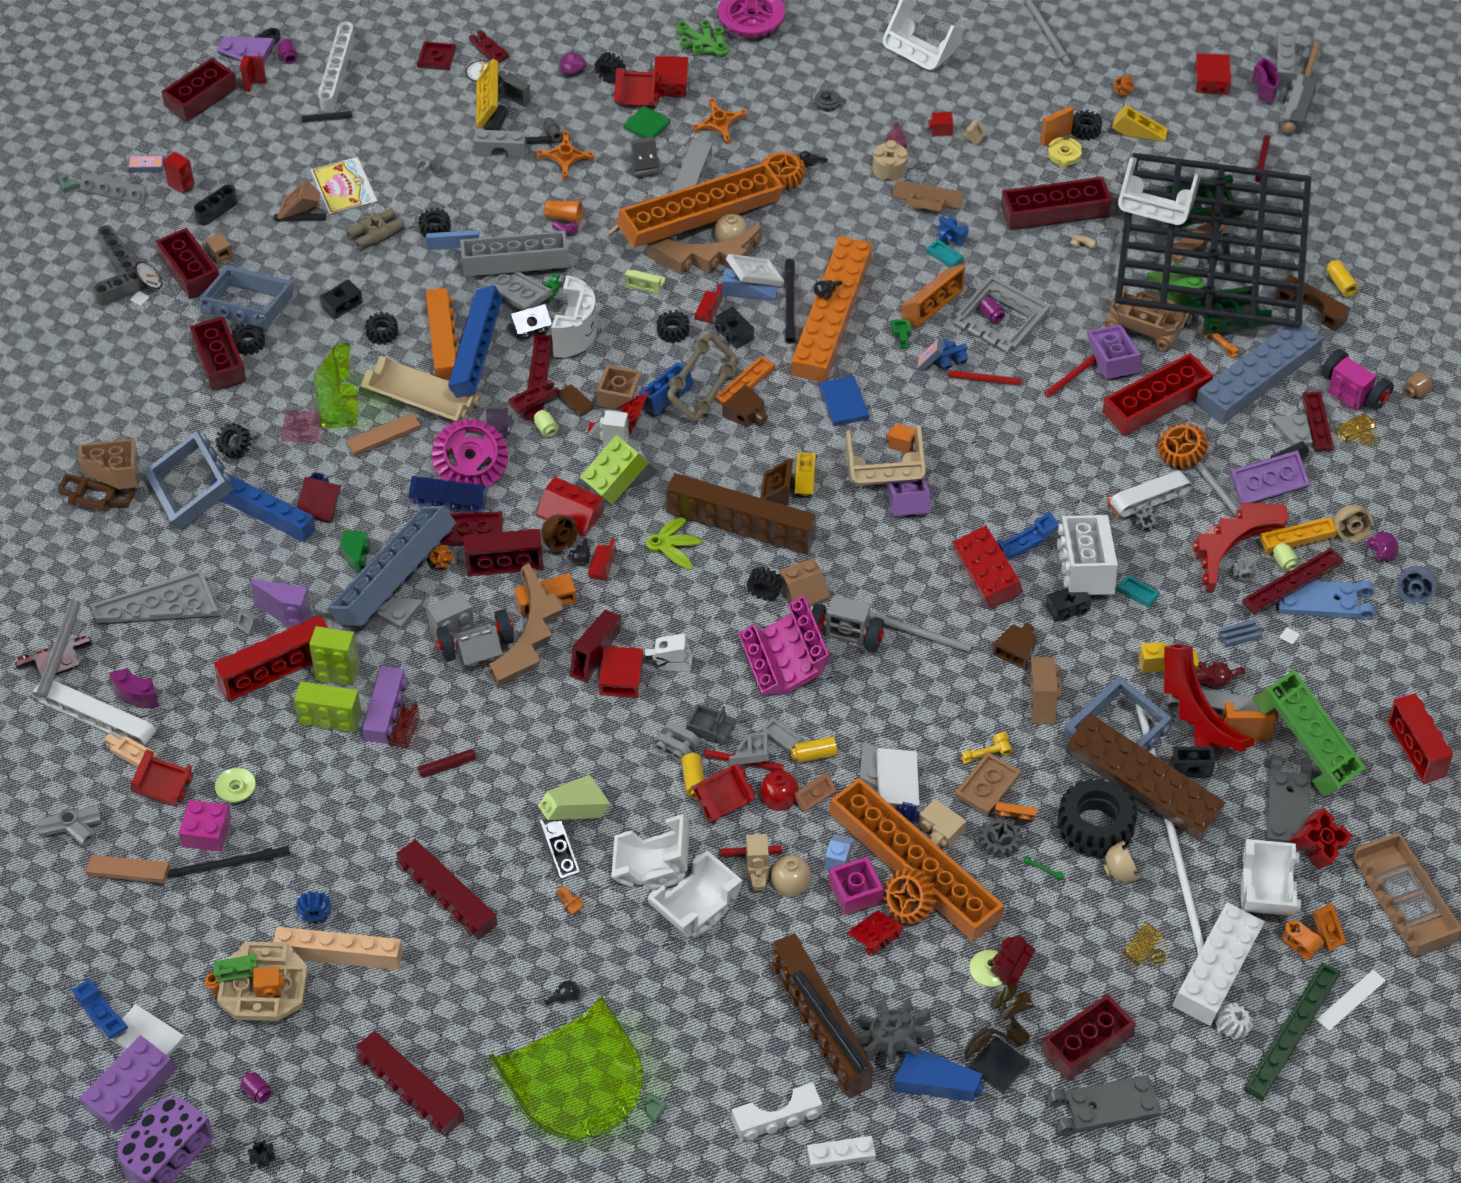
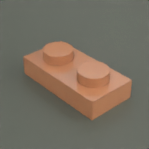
M824 773L800 788L795 793V799L801 811H806L837 790L828 773Z

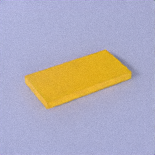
M495 59L489 62L477 79L476 127L481 129L498 107V61Z

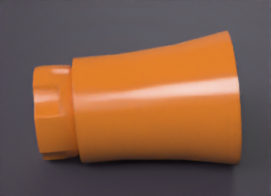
M582 200L547 201L544 206V215L546 218L569 222L575 221L580 224L583 216Z

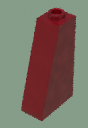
M604 610L573 645L570 677L585 683L589 681L603 658L604 646H611L620 632L621 615Z

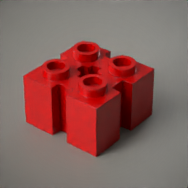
M1324 807L1312 812L1303 823L1305 827L1298 829L1290 840L1291 843L1296 844V848L1299 851L1303 852L1306 850L1309 853L1307 858L1318 869L1331 865L1340 853L1338 849L1345 847L1353 836L1342 825L1336 826L1333 823L1335 818Z

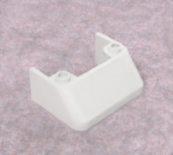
M900 0L884 34L883 45L928 70L937 69L955 52L965 28L951 25L945 40L937 48L913 35L916 25L912 19L908 18L914 2Z
M1130 158L1118 201L1120 209L1175 225L1183 224L1187 220L1194 203L1201 175L1195 174L1191 190L1185 189L1180 191L1176 201L1142 193L1144 188L1143 180L1140 177L1133 176L1137 158Z

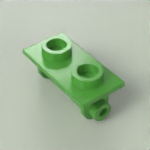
M256 954L214 961V976L217 978V982L253 976V969L258 968Z

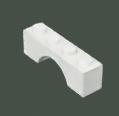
M810 1083L793 1089L789 1104L778 1111H764L753 1103L732 1109V1122L740 1141L753 1140L759 1135L771 1134L786 1126L793 1127L801 1121L818 1118L819 1115H822V1102L814 1084Z

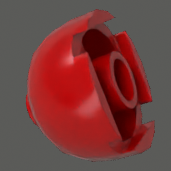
M772 771L761 782L760 800L771 810L786 811L790 806L797 803L795 793L799 790L798 781L787 771Z

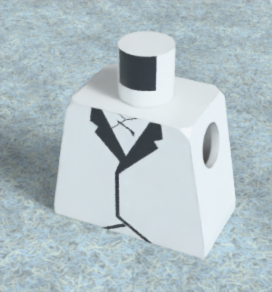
M686 634L657 638L654 649H645L646 661L656 660L660 670L690 672L692 653Z

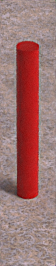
M782 845L768 846V854L782 853ZM746 847L720 849L721 857L746 855Z

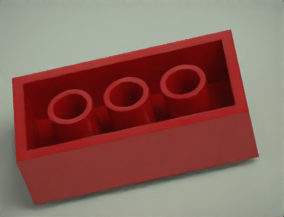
M987 525L952 542L958 558L988 609L1023 593L1019 578Z
M1416 693L1394 699L1387 723L1423 784L1445 778L1453 757V751L1444 741L1442 732L1436 728L1433 717L1427 713L1423 701L1418 698Z

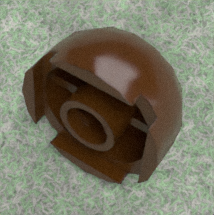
M555 514L548 517L541 528L543 543L551 550L559 553L564 552L562 550L567 546L570 549L578 536V529H576L575 525L577 522L572 517L564 514Z

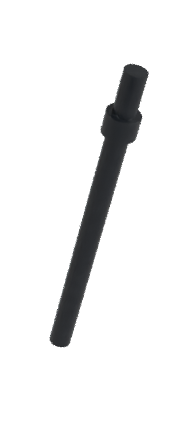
M289 846L275 849L270 847L260 852L170 869L167 878L266 859V861L272 860L274 857L290 854Z

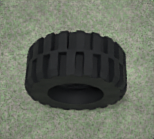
M1092 778L1086 779L1084 783L1079 781L1075 783V787L1071 786L1067 789V792L1061 799L1057 825L1061 838L1065 839V843L1069 847L1073 846L1074 851L1085 853L1084 856L1090 857L1095 855L1096 858H1102L1112 846L1121 841L1125 843L1122 846L1123 850L1124 846L1129 845L1135 831L1137 806L1132 801L1133 797L1129 792L1125 793L1126 789L1121 785L1118 787L1113 781L1106 782L1101 778H1098V780H1093ZM1088 810H1101L1108 813L1115 822L1107 826H1094L1085 822L1080 817V814Z

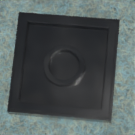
M996 1036L970 1064L969 1069L982 1073V1079L1003 1094L1030 1065V1061Z

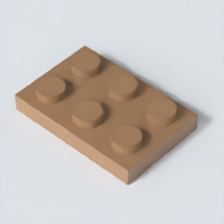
M987 752L955 791L954 797L989 816L996 807V802L1002 800L1021 776V771Z

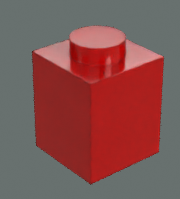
M932 112L931 119L928 120V129L932 130V137L953 136L952 112Z

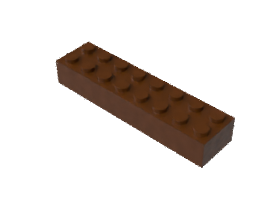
M674 473L666 489L667 513L673 516H679L690 521H696L710 527L713 526L727 532L740 534L744 537H750L807 555L815 540L816 514L677 473Z
M1091 713L1067 743L1066 753L1108 781L1115 782L1116 786L1119 787L1121 785L1126 789V793L1129 792L1132 797L1200 842L1223 812L1226 802Z
M793 933L772 942V951L770 952L772 957L771 969L774 974L779 975L781 987L784 991H788L792 1006L797 1007L799 1010L801 1022L807 1024L810 1038L812 1041L816 1040L819 1053L822 1058H826L828 1061L830 1073L836 1075L841 1092H845L848 1098H852L872 1089L873 1066L797 935ZM801 970L868 1063L869 1067L866 1072L862 1074L857 1072L792 979L795 972Z

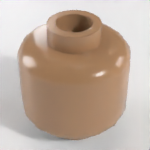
M1415 372L1405 382L1406 393L1410 397H1424L1432 389L1433 379L1426 372Z

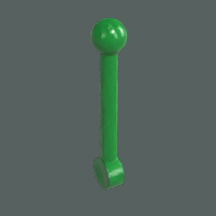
M1028 856L1024 858L1025 864L1036 866L1054 875L1057 880L1063 878L1061 871L1055 872L1032 861Z

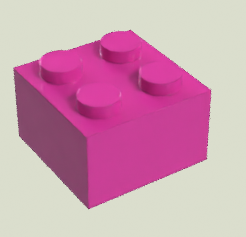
M189 800L178 833L182 847L222 852L232 819L229 805Z
M868 857L829 869V884L844 915L883 902L884 889Z

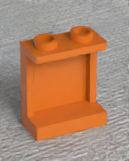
M1225 702L1222 720L1241 734L1254 738V741H1270L1272 733H1275V721H1278V711L1273 708L1265 715L1261 711H1235L1234 702Z

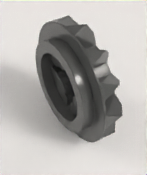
M822 90L815 95L814 103H816L817 108L821 107L822 110L828 109L830 111L831 108L836 109L837 106H840L841 96L833 90Z

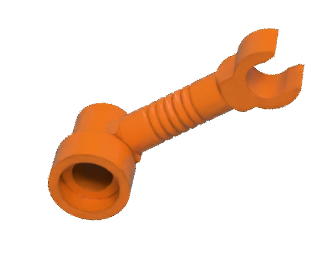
M1219 333L1203 335L1205 338L1211 336L1225 349L1230 358L1233 359L1238 355L1236 353L1238 348L1228 343Z

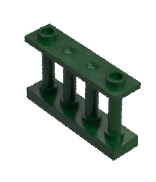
M1232 175L1224 176L1227 183H1233ZM1215 177V178H1209V179H1205V180L1216 181V178H1217V177ZM1180 184L1179 192L1185 189L1191 190L1192 185ZM1173 185L1166 186L1165 192L1172 193ZM1198 186L1196 196H1207L1208 198L1215 199L1216 192L1212 187ZM1225 189L1223 193L1226 199L1235 201L1231 193L1232 190ZM1193 203L1196 210H1190L1192 214L1212 216L1214 206L1203 208L1201 204ZM1221 207L1223 218L1238 217L1244 213L1243 209ZM1186 220L1183 224L1177 225V227L1189 226L1204 222Z
M1252 286L1219 291L1251 295ZM1190 295L1188 306L1205 308L1203 296ZM1214 298L1212 309L1225 311L1224 308L1233 307L1236 313H1244L1241 305H1250V303ZM1257 306V315L1271 317L1272 310H1261ZM1201 315L1204 319L1203 335L1270 325L1219 317L1211 318V316Z

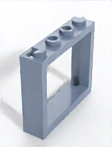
M228 265L201 295L200 311L205 314L217 317L224 316L225 319L266 329L293 297V281ZM229 285L276 296L265 311L217 300Z
M197 431L144 470L170 521L181 530L234 490L230 482L231 477L228 473L224 472L225 466L217 459L218 454L215 449L209 445L211 441L207 439L205 434L201 435ZM200 448L218 481L182 509L178 510L161 476Z
M1118 676L1064 726V736L1070 740L1090 713L1096 717L1121 693H1124L1159 722L1136 743L1145 750L1153 749L1162 736L1168 735V731L1172 728V718L1122 677Z

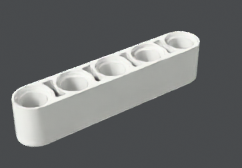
M1175 471L1115 494L1111 498L1110 504L1122 517H1127L1142 511V507L1148 509L1182 496L1191 490L1193 484L1181 471Z

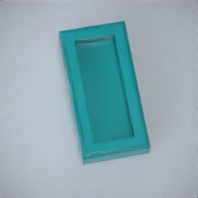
M939 239L926 248V253L949 268L958 266L964 261L963 255Z
M1126 575L1117 586L1118 592L1149 609L1160 595L1159 591L1129 575Z

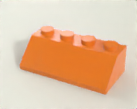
M962 264L946 269L943 273H939L933 281L928 282L922 290L917 291L912 298L902 304L901 318H908L909 323L918 328L953 300L964 289L965 265Z

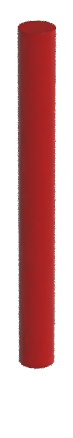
M1094 354L1046 390L1044 395L1047 398L1051 397L1096 362Z
M949 370V377L1021 386L1022 378Z
M709 749L705 751V757L730 762L729 757L731 755L735 756L734 754ZM768 761L743 764L773 771L784 769L783 764Z

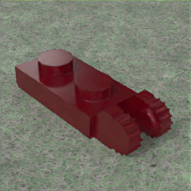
M477 31V35L481 39L480 42L473 34L469 36L470 42L490 61L495 59L499 64L509 58V53L490 37H487L484 31Z
M549 380L509 398L508 404L517 415H520L549 399H554L560 395L561 391L557 387L554 388V382Z

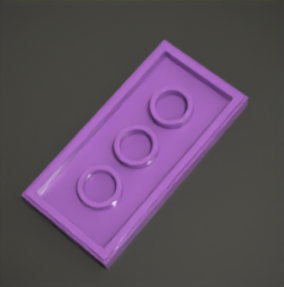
M1298 450L1229 471L1240 505L1241 503H1255L1310 486Z

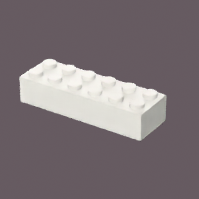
M1227 902L1172 1006L1211 1026L1265 921Z

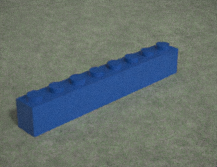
M495 285L477 289L448 383L450 391L454 393L456 398L476 394L503 299Z

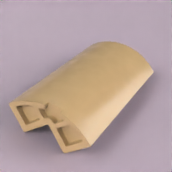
M379 356L374 372L366 370L361 383V387L455 421L467 419L475 406H479L481 402V393L476 391V394L456 398L449 389V381L399 364L382 356Z

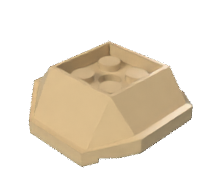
M245 942L239 947L237 952L228 958L256 954L258 968L279 966L280 973L285 975V987H282V996H275L274 998L255 996L253 976L220 982L217 998L218 1005L235 1020L279 1021L303 1007L308 968L288 943Z

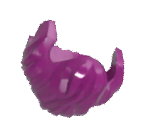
M567 52L560 60V72L568 78L566 73L572 74L581 71L586 67L587 62L580 54Z
M1381 531L1367 540V546L1377 551L1375 555L1377 562H1381L1382 559L1391 561L1397 557L1399 546L1392 534Z

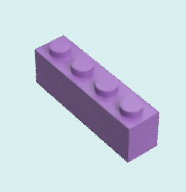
M381 666L362 729L364 741L388 744L389 737L393 736L394 720L397 721L398 706L402 705L403 689L407 688L408 677H405L404 669Z

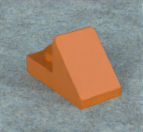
M1327 904L1312 912L1316 925L1311 927V931L1323 939V946L1328 951L1346 943L1333 904Z

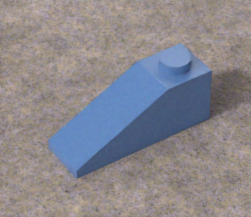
M725 268L723 296L775 301L777 286L742 282L733 269Z

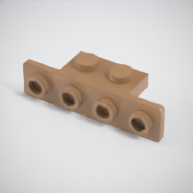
M897 180L893 197L908 200L907 205L912 206L913 209L925 208L931 212L942 211L944 206L960 209L963 192Z

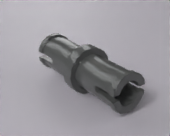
M551 117L545 118L543 124L546 127V132L552 137L553 141H560L563 136L558 124Z

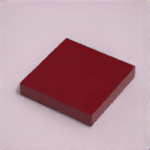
M424 41L418 58L417 68L450 71L457 49L456 44Z
M304 477L297 508L312 515L314 518L333 522L341 485Z

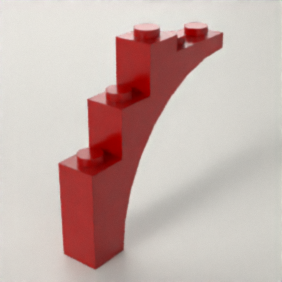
M1241 503L1239 510H1236L1235 519L1220 518L1218 525L1214 527V534L1198 533L1197 539L1193 541L1192 549L1193 552H1196V559H1201V568L1204 569L1205 573L1202 576V585H1205L1206 593L1214 592L1217 585L1219 564L1233 546L1255 534L1286 527L1288 522L1287 505Z
M1179 643L1165 646L1164 693L1171 694L1174 698H1179V720L1187 721V724L1194 725V746L1234 748V751L1243 752L1246 751V748L1253 747L1254 738L1241 734L1230 727L1218 716L1206 699L1195 670L1193 646Z

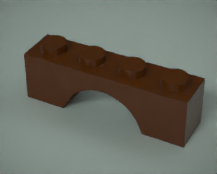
M1289 275L1284 281L1297 283L1298 278ZM1304 283L1303 304L1317 309L1321 314V324L1336 332L1347 321L1350 307ZM1278 288L1276 299L1296 301L1297 290Z

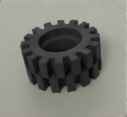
M604 52L594 63L595 73L599 74L598 77H602L604 82L607 80V83L610 84L612 82V84H615L617 68H623L626 71V65L622 64L624 61L619 59L620 56L616 57L615 53Z
M1080 110V113L1077 111L1073 115L1071 131L1073 136L1076 135L1078 139L1081 137V140L1087 138V141L1090 138L1094 140L1099 136L1102 128V117L1098 113L1094 114V111L1089 112V110H1086L1084 112Z
M430 208V211L428 209L425 210V213L422 212L421 216H419L420 233L423 234V237H426L427 233L450 232V216H448L445 210L442 209L440 211L439 208H436V210ZM435 222L440 223L437 225H430L431 223Z
M669 310L668 314L666 311L663 312V315H660L657 319L658 336H661V340L665 339L667 343H669V340H671V343H675L676 340L679 343L681 339L684 341L689 335V318L687 319V315H684L683 312L678 313V310H675V313ZM670 325H677V326H679V327H677V328H669L668 326H670Z
M380 312V315L374 313V317L370 315L369 319L366 320V335L369 341L372 340L373 344L377 342L378 345H381L383 342L384 345H387V341L392 343V339L396 340L399 331L396 317L394 318V315L391 314L389 316L388 312L385 315L383 312ZM379 327H387L385 330H377Z
M241 323V327L237 325L235 327L236 330L233 329V334L231 335L239 354L244 352V355L247 356L248 353L253 355V352L257 354L259 349L263 350L265 336L261 327ZM247 337H253L252 340H248V341L243 340L244 338H247Z
M237 423L225 424L226 428L221 427L220 430L222 432H217L219 438H215V441L218 442L216 447L230 458H240V455L244 456V451L248 452L249 449L247 447L252 445L249 442L252 441V437L249 436L251 435L250 432ZM238 434V443L234 447H230L228 444L229 439L232 435Z
M756 567L750 573L746 587L748 591L752 592L753 596L757 595L756 598L760 599L762 597L765 601L767 598L769 601L777 599L784 584L783 578H780V574H776L777 571H770L771 568L767 567L766 570L764 567Z

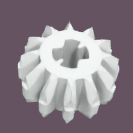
M1236 1002L1233 1004L1228 1003L1218 1012L1216 1024L1221 1026L1220 1031H1224L1226 1037L1231 1036L1235 1040L1248 1035L1253 1027V1018L1249 1016L1250 1011L1244 1010V1005L1239 1007Z

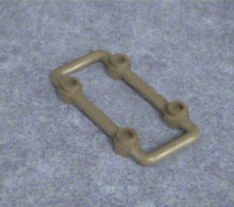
M711 332L694 343V352L680 374L671 378L669 382L668 399L692 422L699 421L702 416L711 412L712 400L725 380L735 374L734 366L737 363V356ZM711 340L730 358V361L720 367L719 378L706 398L696 404V413L694 414L675 396V393L685 388L686 376L700 355L709 351V341Z

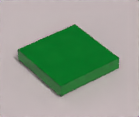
M642 106L623 124V129L642 139L656 138L671 124V119L646 106Z

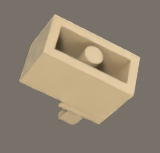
M936 799L919 814V826L925 832L931 833V841L939 848L944 847L948 850L966 831L967 821Z
M767 834L746 835L748 881H751L753 891H765L769 872Z

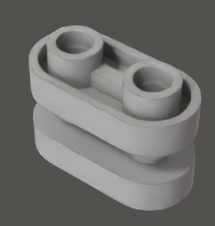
M667 722L662 729L663 733H659L654 739L655 748L659 752L666 753L681 762V758L684 755L692 753L691 750H695L700 743L697 735L673 722Z

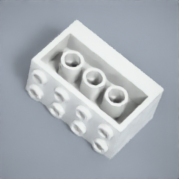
M1108 515L1062 516V524H1058V534L1061 536L1057 538V549L1061 550L1059 551V561L1063 562L1061 572L1062 575H1065L1064 588H1068L1069 592H1088L1089 595L1115 594L1118 564Z

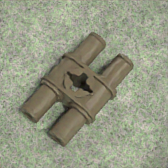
M390 207L381 213H373L372 216L364 220L361 219L355 226L347 228L346 234L349 239H353L363 233L366 234L355 240L357 248L361 250L368 245L378 244L379 241L387 237H392L393 233L404 229L405 224L401 218L389 224L385 223L396 218L395 211Z

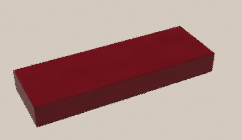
M1265 135L1263 138L1257 169L1264 170L1271 138L1269 135ZM1255 176V182L1261 183V176Z

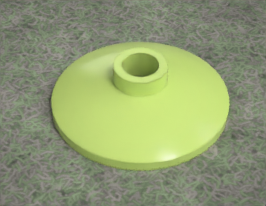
M232 768L224 771L219 775L215 783L217 795L222 800L230 803L246 800L253 794L256 787L255 778L252 773L242 768Z
M984 950L972 958L970 974L978 984L985 987H998L1004 984L999 980V977H996L990 971L992 966L988 965L994 964L992 960L999 953L998 951Z

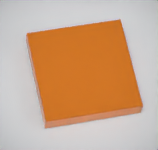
M1071 106L1043 118L1040 141L1043 147L1049 145L1056 138H1064L1071 135L1074 109Z

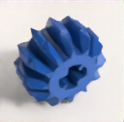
M317 890L315 892L308 891L307 894L302 893L296 902L298 917L302 918V921H309L310 923L313 921L319 923L320 920H326L331 912L330 897L326 896L325 892L318 893Z

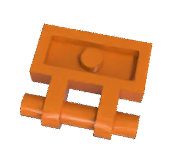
M996 802L995 814L1003 818L1017 817L1023 821L1035 820L1037 808Z

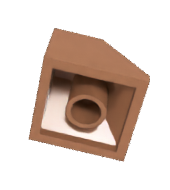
M305 179L283 199L277 217L282 219L307 212L311 207L315 208L320 202L321 192Z

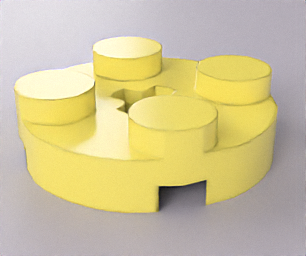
M1063 137L1056 138L1050 142L1047 156L1052 162L1058 164L1059 167L1067 168L1081 160L1082 147L1075 139L1063 140Z

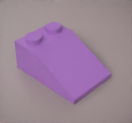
M1121 324L1087 331L1098 367L1105 379L1140 372L1141 354Z
M924 477L916 482L886 484L893 516L905 517L909 514L922 516L926 513H931L930 490Z
M251 578L250 583L257 607L290 627L309 619L312 610L307 587Z

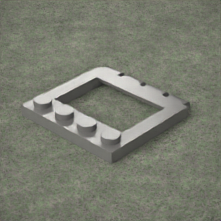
M991 275L955 315L954 325L963 330L967 329V332L978 338L982 337V340L993 346L998 343L997 348L1009 353L1011 350L1015 351L1050 311V306ZM987 295L1030 316L1011 339L969 317Z

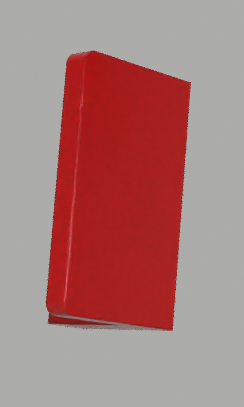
M243 55L240 64L244 92H251L253 83H267L264 59L259 56Z
M719 284L716 292L705 291L695 313V320L712 324L723 300V285Z
M611 538L609 546L597 544L588 571V578L607 581L616 554L615 538Z

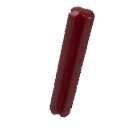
M471 748L419 766L418 772L423 778L475 760L476 755Z

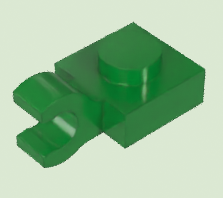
M553 274L548 282L543 281L541 283L552 289L553 293L545 301L550 302L562 285V282L558 281L560 275Z
M909 319L891 320L893 337H899L901 349L908 348V336H911Z

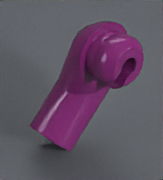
M556 220L552 227L557 231H565L567 235L575 234L578 231L579 224L573 221L570 222V225L565 226Z

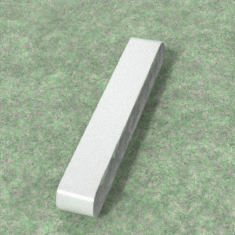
M342 22L338 26L318 93L320 109L325 112H330L335 108L352 51L355 36L351 22Z
M54 680L47 697L44 698L37 695L36 691L39 684L32 691V696L40 703L116 737L127 736L146 746L156 733L155 727L149 722Z

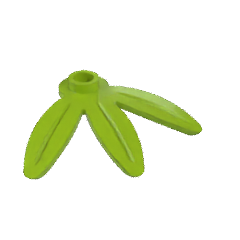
M677 518L668 522L658 535L648 537L646 545L650 551L655 553L662 551L674 563L690 570L693 568L690 560L673 546H695L701 544L702 540L690 535H672L686 522L685 518Z

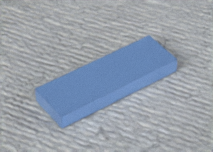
M479 230L426 234L428 250L461 248L460 240L479 238Z

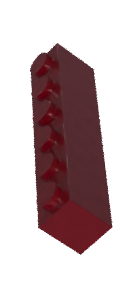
M416 839L396 853L398 868L402 872H407L416 885H421L427 896L433 897L442 910H447L456 923L460 922L470 936L474 935L480 940L497 926L496 914Z
M375 1030L356 1046V1058L363 1066L367 1065L371 1069L372 1074L377 1079L381 1078L391 1092L398 1093L402 1102L407 1106L411 1105L418 1117L421 1119L425 1118L436 1133L440 1132L446 1137L464 1121L463 1109Z

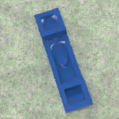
M1051 512L1034 520L1035 525L1004 542L1001 539L996 541L1007 560L1033 549L1058 530V523Z
M91 979L71 989L82 1008L106 1038L110 1040L128 1029L122 1018L112 1010L101 996L99 989Z

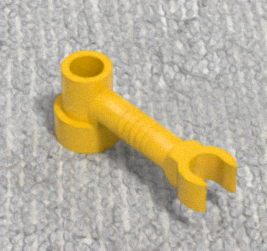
M1000 732L994 735L992 740L995 745L979 750H966L962 752L963 756L961 759L963 763L968 764L977 758L983 757L987 752L991 754L1000 752L1002 756L1011 754L1013 750L1009 744L1008 734Z

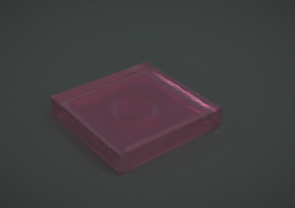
M286 410L281 441L318 443L323 412Z

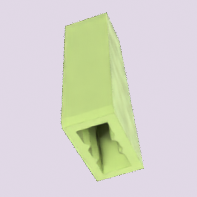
M587 775L547 791L538 807L547 820L601 818L609 807L610 802L592 777Z

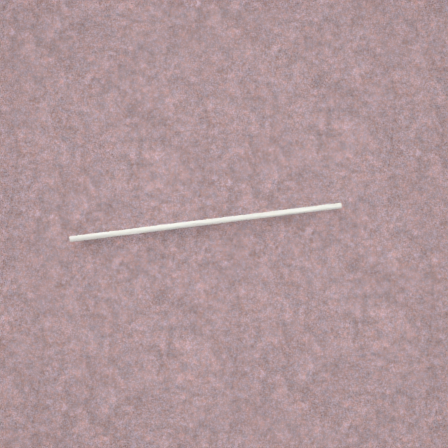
M1136 704L1144 737L1150 731L1145 710ZM1155 748L1147 750L1157 757ZM1164 818L1199 955L1204 946V941L1174 824ZM1216 1024L1218 1034H1225L1224 1031H1220L1221 1026Z

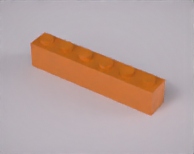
M447 288L426 290L435 376L447 380L451 378L456 361L455 358L458 354V347H454V344H457L456 333L452 334V331H456L455 321H451V318H454L453 307L449 308V305H452L451 294L448 295Z

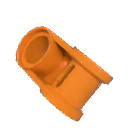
M1297 920L1287 922L1285 931L1282 934L1283 942L1298 952L1303 958L1311 960L1324 945L1323 939Z

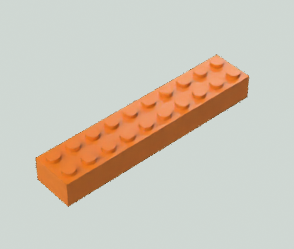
M765 162L621 208L616 224L632 247L636 248L718 221L720 217L726 214H739L779 201L784 186Z
M843 236L838 237L822 281L832 280L833 283L842 281L843 284L835 287V291L829 299L820 298L816 295L792 358L791 376L818 382L827 381L872 259V242Z
M858 778L830 799L829 814L895 873L897 870H903L904 868H917L918 871L925 872V876L931 877L929 883L935 884L932 891L937 892L936 895H933V899L937 902L931 905L972 942L1002 919L1004 904L861 778Z

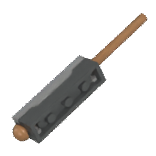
M1318 42L1313 46L1304 75L1298 74L1297 79L1292 81V91L1289 90L1287 101L1289 102L1285 101L1283 108L1285 113L1280 115L1281 130L1288 134H1301L1316 91L1318 78L1310 76L1321 46Z

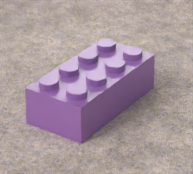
M140 1035L79 1099L89 1113L116 1133L176 1069L170 1057Z

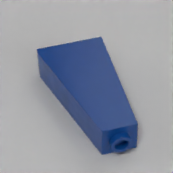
M919 1049L920 1055L918 1056L908 1050L894 1079L893 1091L915 1095L923 1094L930 1095L931 1097L974 1102L976 1095L980 1096L984 1088L982 1073Z

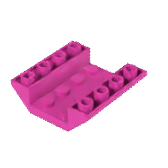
M805 595L788 604L791 612L789 615L760 630L753 624L738 633L763 695L792 692L822 675L831 657Z

